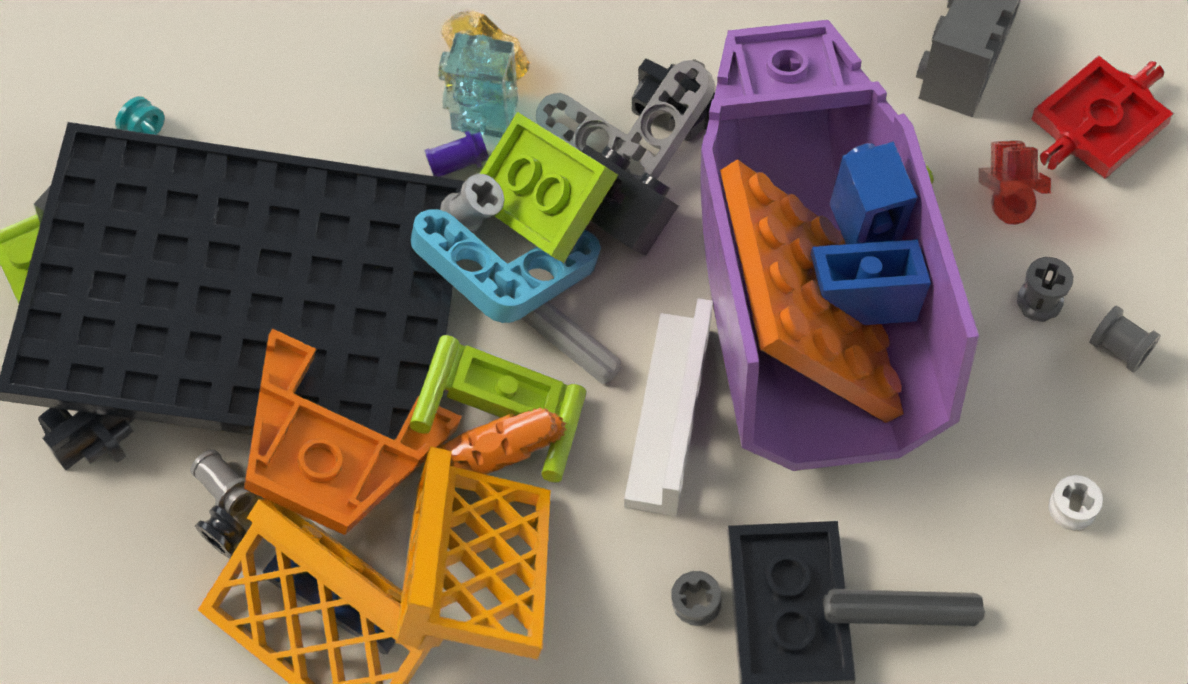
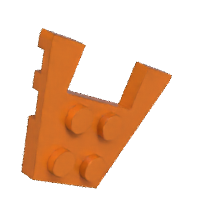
M272 329L268 336L244 489L346 535L426 460L430 446L439 448L456 432L462 416L439 406L430 432L426 434L418 433L412 430L409 425L419 399L418 396L397 438L392 440L295 395L298 386L314 360L316 349Z

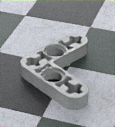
M693 60L677 63L668 72L628 134H625L563 93H552L544 97L537 107L536 121L538 125L580 151L585 147L586 140L593 131L604 129L609 135L608 147L628 160L639 161L641 159L640 163L645 167L644 173L647 172L658 179L711 100L715 91V82L712 75L700 63ZM697 75L696 81L701 85L700 89L696 93L688 90L683 96L685 89L681 85V81L685 76L693 79ZM670 96L687 108L684 114L673 105L666 103ZM556 108L561 111L565 110L564 112L567 116L580 124L575 132L562 123H556V120L551 117ZM671 114L675 120L673 132L664 139L654 138L651 132L653 120L658 115ZM642 138L653 147L660 149L656 156L639 144ZM634 173L633 175L641 179L644 173L641 176Z

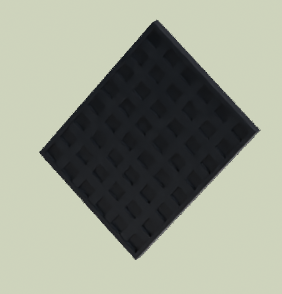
M68 122L0 373V401L253 435L268 336L271 330L274 329L316 349L314 360L298 386L295 395L395 440L417 397L420 396L439 339L447 333L453 285L412 248L410 240L413 224L419 213L429 209L440 210L442 201L451 193H459L465 181Z

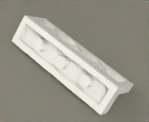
M697 299L694 318L660 313L624 497V508L677 516L710 335L713 301Z

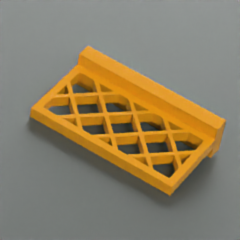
M430 446L417 485L395 643L418 648L424 634L538 660L543 648L551 490L450 466L451 451ZM455 487L474 491L482 500L469 505L455 491ZM516 501L536 506L534 513L522 517L508 503ZM493 510L507 525L494 530L481 515ZM466 523L479 537L465 543L451 528ZM518 535L532 550L520 556L505 540ZM490 548L504 564L490 569L476 554ZM461 561L476 577L460 583L446 567ZM516 574L530 590L517 596L502 579ZM487 588L502 604L487 611L472 594ZM457 602L471 616V619L463 622L441 617V608ZM512 614L528 630V636L508 632L498 621Z
M258 499L247 516L252 525L198 608L200 613L289 684H316L308 678L305 654L327 649L333 680L331 684H383V680L392 679L390 684H408L431 648L439 647L444 640L423 634L418 648L403 645L410 653L397 672L382 674L377 640L394 638L396 640L402 590L308 518L265 499ZM264 538L276 548L279 571L257 575L253 553ZM291 560L297 563L300 567L292 568ZM243 570L244 578L237 579ZM308 572L317 579L321 603L297 607L293 575ZM280 578L285 610L262 614L258 582ZM245 585L249 617L235 620L219 606L231 587ZM332 591L342 599L333 601ZM350 604L360 613L363 636L339 641L334 607ZM322 610L327 643L304 647L299 614ZM286 617L291 650L276 652L267 645L263 621ZM251 624L252 632H250L243 625ZM374 624L385 632L376 634ZM364 643L369 677L346 681L340 647ZM292 656L293 665L289 663L286 659H284V657Z

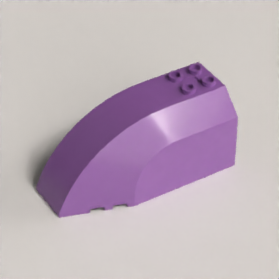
M829 20L728 30L717 76L716 91L709 111L707 131L701 147V208L707 271L741 446L745 450L792 471L899 459L957 424L960 420L979 339L914 126L904 113L898 115L886 100V90L878 81L871 82L861 69V59ZM894 141L917 195V200L901 241L918 240L931 281L917 321L881 324L890 342L886 350L891 367L897 373L902 385V390L898 394L904 412L903 415L885 423L760 349L720 171L738 159L756 173H764L773 185L788 195L794 194L806 208L818 216L824 215L833 226L840 231L830 207V200L842 157L855 147L863 144L872 143L879 146Z

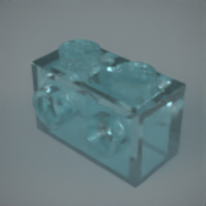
M456 33L450 52L443 51L438 70L439 80L445 81L443 109L449 110L451 129L463 133L469 130L471 135L480 132L481 135L501 138L514 118L518 104L514 42L492 39L485 35L473 36Z

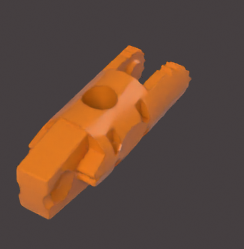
M534 408L532 412L527 411L517 416L512 413L466 431L440 446L439 449L451 451L450 466L487 475L528 459L532 452L549 446L551 442L555 443L557 440H561V436H564V431L567 430L565 428L566 423L563 422L562 417L556 413L549 412L546 408Z

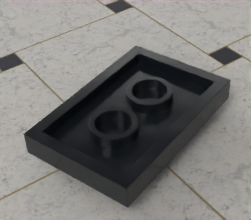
M838 521L728 525L727 538L739 684H854L856 678L849 623H831L827 621L824 616L823 607L824 596L830 590L845 589Z

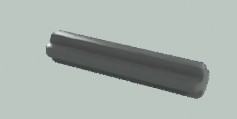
M832 589L823 599L824 616L831 623L975 626L979 621L984 620L985 617L983 598L977 593Z

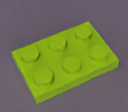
M519 112L512 119L479 173L492 177L503 190L504 206L495 217L544 252L563 263L618 176L612 170Z

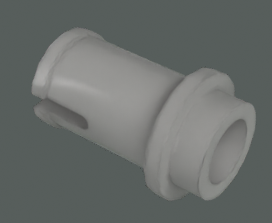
M208 450L202 453L193 462L190 473L216 499V506H219L231 516H239L253 505L256 494L244 489L246 477L240 478L216 450Z

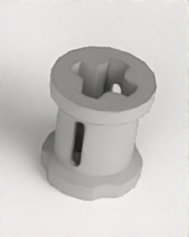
M477 173L470 176L463 183L459 193L449 194L442 201L440 210L454 216L468 230L474 233L482 225L483 218L493 217L503 208L505 200L503 190L492 177Z

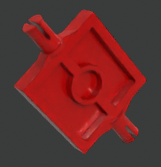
M1097 56L1039 104L1033 112L1031 120L1056 140L1054 144L1039 155L1041 163L1044 166L1048 163L1047 169L1054 170L1068 156L1074 155L1106 179L1169 124L1174 114L1157 101L1149 90L1153 84L1164 77L1162 66L1159 65L1155 69L1157 62L1150 61L1133 76L1117 70L1101 56Z

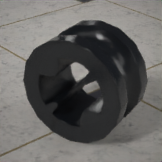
M214 505L209 510L211 514L208 521L200 520L195 525V528L211 546L224 556L231 558L235 551V545L241 542L247 531L229 513Z

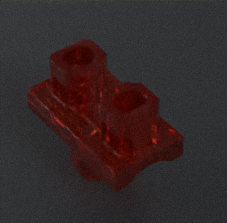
M1021 140L991 142V167L979 168L978 182L994 192L991 206L998 219L1012 225L1024 223L1032 216L1036 208V196L1032 189L1041 194H1050L1051 178L1038 171L1037 148L1027 147L1025 142Z

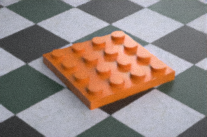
M738 159L721 169L760 349L885 423L903 415L904 412L898 394L902 390V385L889 361L886 348L889 347L890 342L881 324L864 325L821 296L811 250L812 247L845 245L841 231L836 229L824 215L818 216L806 208L797 196L786 194L773 185L764 173H756Z

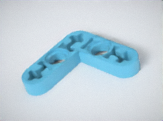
M429 209L416 216L410 240L412 248L420 257L486 316L501 323H512L523 318L589 276L595 269L601 249L599 240L595 235L584 230L571 250V255L567 257L566 263L555 259L539 247H535L507 264L454 216L438 209ZM463 259L473 260L479 263L483 269L470 272L459 267L457 262ZM543 269L551 273L554 279L549 281L538 280L531 276L528 271Z

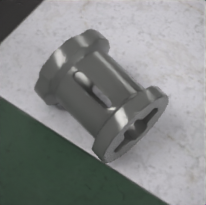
M1048 256L1038 258L1030 264L1026 272V283L1022 285L1017 295V304L1026 317L1033 321L1045 322L1059 315L1064 305V296L1068 294L1073 285L1074 276L1071 268L1062 260ZM1048 271H1053L1051 280H1045ZM1039 298L1044 299L1041 308H1037Z
M1116 305L1098 325L1089 343L1095 347L1104 346L1126 361V368L1134 373L1153 351L1161 335L1154 330L1148 333L1124 317V310Z

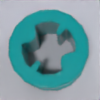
M136 96L128 100L119 110L115 126L116 129L158 135L163 127L165 115L161 109L152 106L151 102L145 97Z

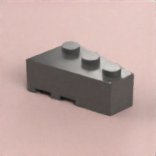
M948 0L947 8L949 10L946 16H940L932 36L931 50H925L917 69L916 78L923 80L918 99L973 117L1016 17L1021 0Z

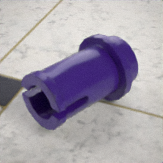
M468 130L464 132L465 137L431 149H425V155L433 176L441 177L472 165H476L477 169L481 168V162L489 159L481 133L477 132L471 135Z

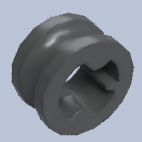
M690 571L682 574L675 581L671 592L672 606L675 614L683 622L689 625L702 626L712 622L718 616L721 610V590L718 582L710 574L703 571ZM701 588L707 590L706 600L710 603L706 607L698 603L692 609L686 607L687 598L686 595H683L685 591L689 590L690 592L697 593Z

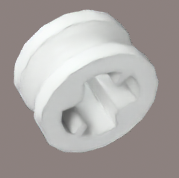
M1079 475L1067 476L1059 481L1050 496L1049 512L1054 521L1063 528L1070 530L1085 529L1092 524L1101 510L1103 496L1100 488L1089 478ZM1072 493L1082 497V507L1079 512L1068 508L1070 505L1069 498Z

